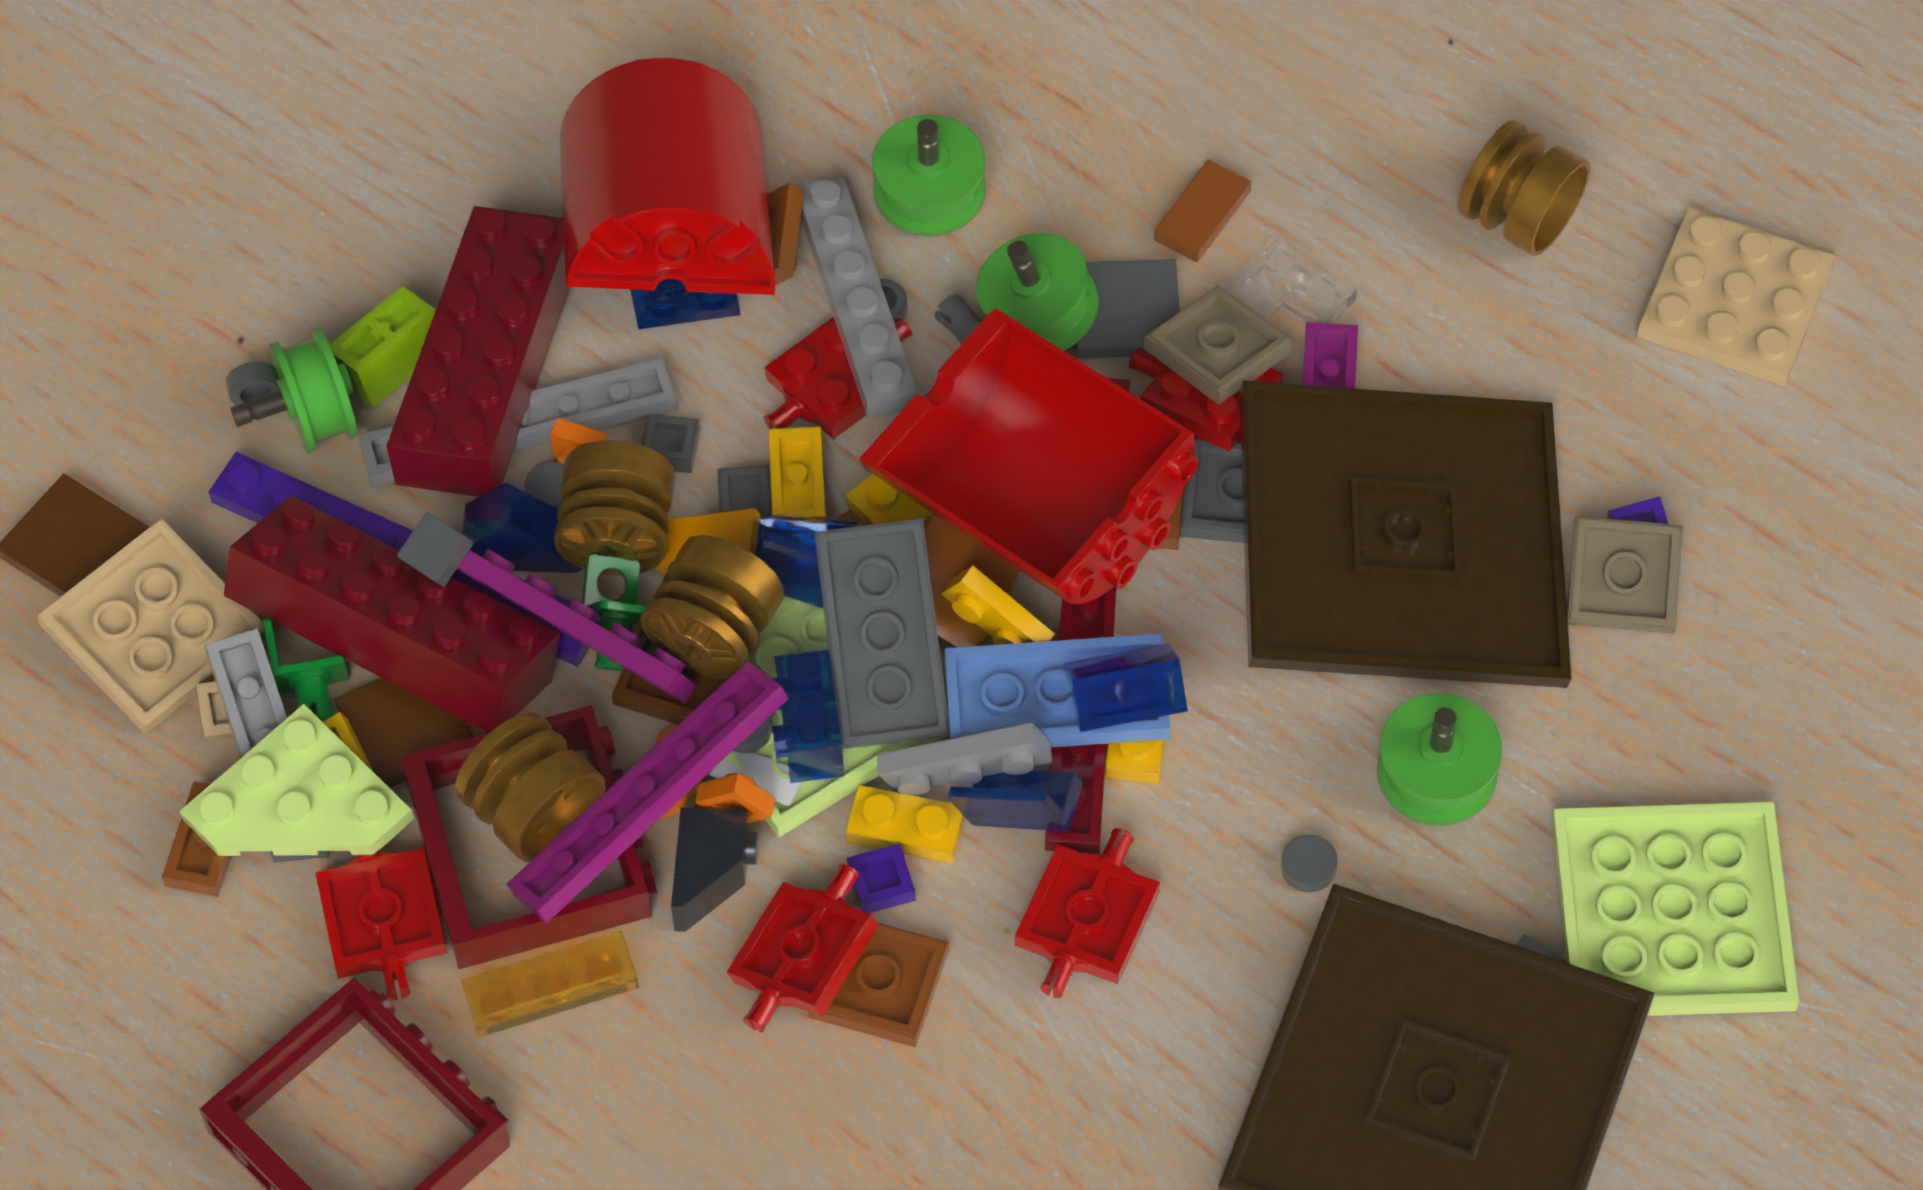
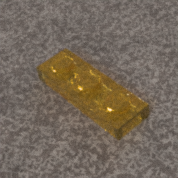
M622 930L461 980L462 989L478 1038L639 988L638 977Z

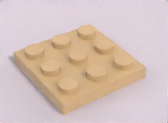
M1688 207L1639 325L1637 338L1786 387L1832 270L1836 255Z
M162 518L37 615L38 624L145 735L195 696L196 684L212 682L214 680L204 649L205 644L258 628L261 640L266 639L263 621L252 610L224 597L225 583Z

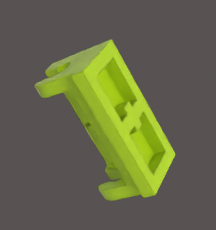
M404 286L400 287L329 344L337 365L344 363L352 385H356L357 392L363 403L371 409L411 378L436 311L435 308Z

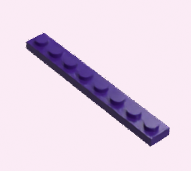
M235 452L208 491L211 503L256 523L260 522L288 497L293 496L401 550L413 532L409 528L238 452ZM455 570L451 576L561 632L556 658L578 667L590 649L463 573ZM557 594L553 597V599L565 606L570 602V600ZM596 620L595 623L600 626V621Z

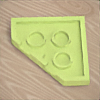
M304 704L179 811L182 819L218 856H241V851H272L274 855H319V851H350L351 855H374L415 819L412 809Z

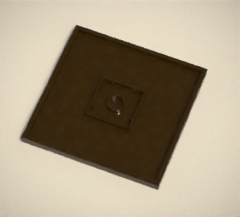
M1242 381L1239 391L1248 667L1568 687L1572 678L1553 403Z
M1333 883L1219 1182L1218 1190H1587L1655 993Z

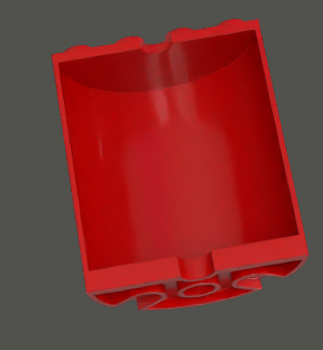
M677 58L636 59L614 67L588 83L569 105L560 131L566 287L655 290L661 281L677 279L685 285L686 292L775 295V275L761 125L755 107L746 93L721 72L699 62Z
M996 308L986 316L938 370L936 382L931 390L924 396L916 394L859 458L867 471L1071 604L1088 603L1104 595L1113 587L1118 589L1124 588L1131 581L1137 570V564L1150 549H1158L1168 537L1171 529V524L1168 521L1179 502L1186 483L1194 475L1198 466V458L1194 456L1195 439L1192 431Z

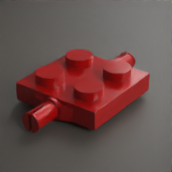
M834 317L764 367L766 380L780 391L786 400L784 404L764 417V421L769 429L786 428L795 420L801 418L821 426V429L834 440L866 416ZM899 317L896 319L894 324L900 342L912 336L913 332L909 324L903 321V318Z
M1140 348L1133 352L1129 361V368L1154 378L1140 395L1142 401L1192 431L1194 436L1228 452L1234 448L1241 439L1240 391L1218 405L1153 355ZM1270 368L1253 381L1282 383L1283 373Z
M1113 829L1102 855L1083 854L1057 844L1015 934V946L1044 956L1052 963L1044 982L1040 986V989L1048 996H1050L1053 989V998H1062L1063 991L1073 971L1086 972L1118 984L1160 892V882L1134 873L1122 863L1131 843L1134 841V837L1127 831H1124L1121 838L1122 829Z
M424 848L397 854L379 853L378 851L374 855H357L358 858H354L341 867L315 872L338 979L370 971H382L388 999L398 1000L394 980H398L402 999L409 996L411 991L408 986L404 966L413 961L447 954Z
M840 863L829 884L822 890H805L783 882L727 970V974L735 984L756 991L759 994L748 1014L743 1018V1022L753 1030L763 1033L778 1006H794L820 1017H823L879 926L872 914L851 907L844 901L852 886L860 877V874L854 868Z

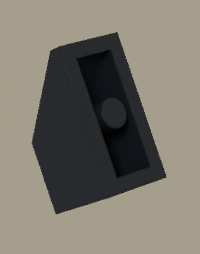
M680 809L671 900L674 931L686 932L745 885L747 864L756 865L758 858V832L749 831L746 810Z

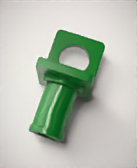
M592 554L586 559L582 604L599 614L597 620L600 621V626L610 631L613 624L616 623L631 632L632 624H637L638 620H641V616L647 607L636 605L640 564L638 561L632 562L622 558ZM605 569L618 571L625 581L624 592L617 599L610 600L605 598L597 588L598 576ZM597 652L594 663L595 668L608 671L623 670L622 666Z
M271 618L263 619L270 667L279 693L295 691L298 708L304 704L313 713L317 712L318 718L322 722L332 717L327 685L349 680L344 657L335 656L281 666L276 634Z

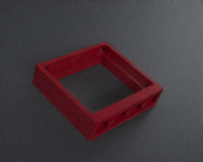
M592 705L544 718L552 726V730L559 733L566 740L568 750H574L575 752L585 750L588 762L604 777L605 792L624 776L622 769L611 771L607 756L616 754L611 732L607 725L598 727ZM489 733L401 756L407 786L459 970L652 917L649 896L658 894L650 862L640 864L635 849L644 847L641 835L617 858L626 888L568 903L548 923H545L535 913L472 930L433 790L456 783L459 770L467 757Z
M355 977L199 1108L207 1132L265 1190H313L244 1121L360 1023L475 1135L413 1190H461L510 1147L505 1125L508 1119L497 1109L496 1102L489 1096H485L481 1100L468 1088L471 1085L470 1080L455 1062L450 1059L444 1063L431 1052L433 1045L419 1027L413 1023L405 1027L393 1015L396 1010L390 1000L383 993L379 995L374 989L369 992Z

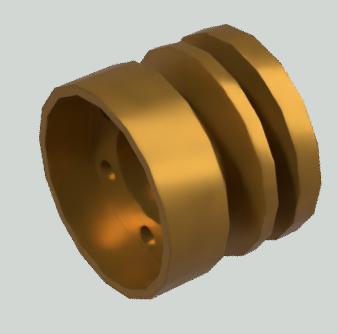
M1509 120L1496 130L1475 159L1461 189L1458 210L1460 214L1470 220L1479 218L1481 225L1488 230L1495 229L1505 221L1503 230L1505 240L1527 253L1537 256L1541 255L1552 245L1571 219L1589 181L1591 167L1588 161L1562 146H1555L1544 154L1545 140L1543 135L1537 132L1528 134L1525 125L1516 120Z
M602 440L585 443L573 449L564 462L561 484L562 503L558 508V524L556 525L554 535L556 550L566 561L584 570L586 568V559L592 554L622 558L632 562L638 561L640 564L639 573H644L659 566L666 555V535L669 531L667 513L672 506L675 482L674 467L660 453L649 447L628 441ZM605 569L600 573L605 575H621L613 569Z
M706 535L689 537L667 571L668 581L663 582L653 595L654 599L644 610L641 616L642 629L657 648L683 662L686 668L705 676L727 679L749 660L748 655L759 643L758 632H762L769 625L784 599V586L769 566L743 547L717 537Z
M535 712L519 714L503 722L486 735L467 757L459 770L455 783L457 797L466 806L472 808L475 815L481 821L493 824L494 834L517 858L526 863L533 860L598 800L606 789L604 777L581 754L574 750H568L566 740L559 733L553 731L552 726Z

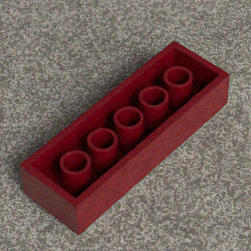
M473 206L386 445L395 485L497 500L517 443L519 430L522 428L525 412L528 411L532 391L536 388L570 287H566L563 218Z
M293 496L288 497L230 546L224 597L267 619L271 618V621L339 656H343L344 659L488 733L492 732L503 722L515 717L552 682L561 632L452 577L445 587H442L397 557L399 549L391 547Z

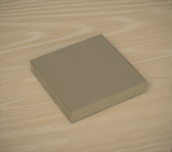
M1217 285L1148 333L1144 339V349L1220 405L1240 390L1242 381H1253L1291 354L1293 340Z
M1576 516L1574 519L1567 607L1568 625L1674 634L1676 629L1683 525Z

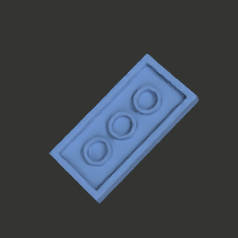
M1162 634L944 648L950 739L1031 722L1050 741L1051 747L1170 739V719Z

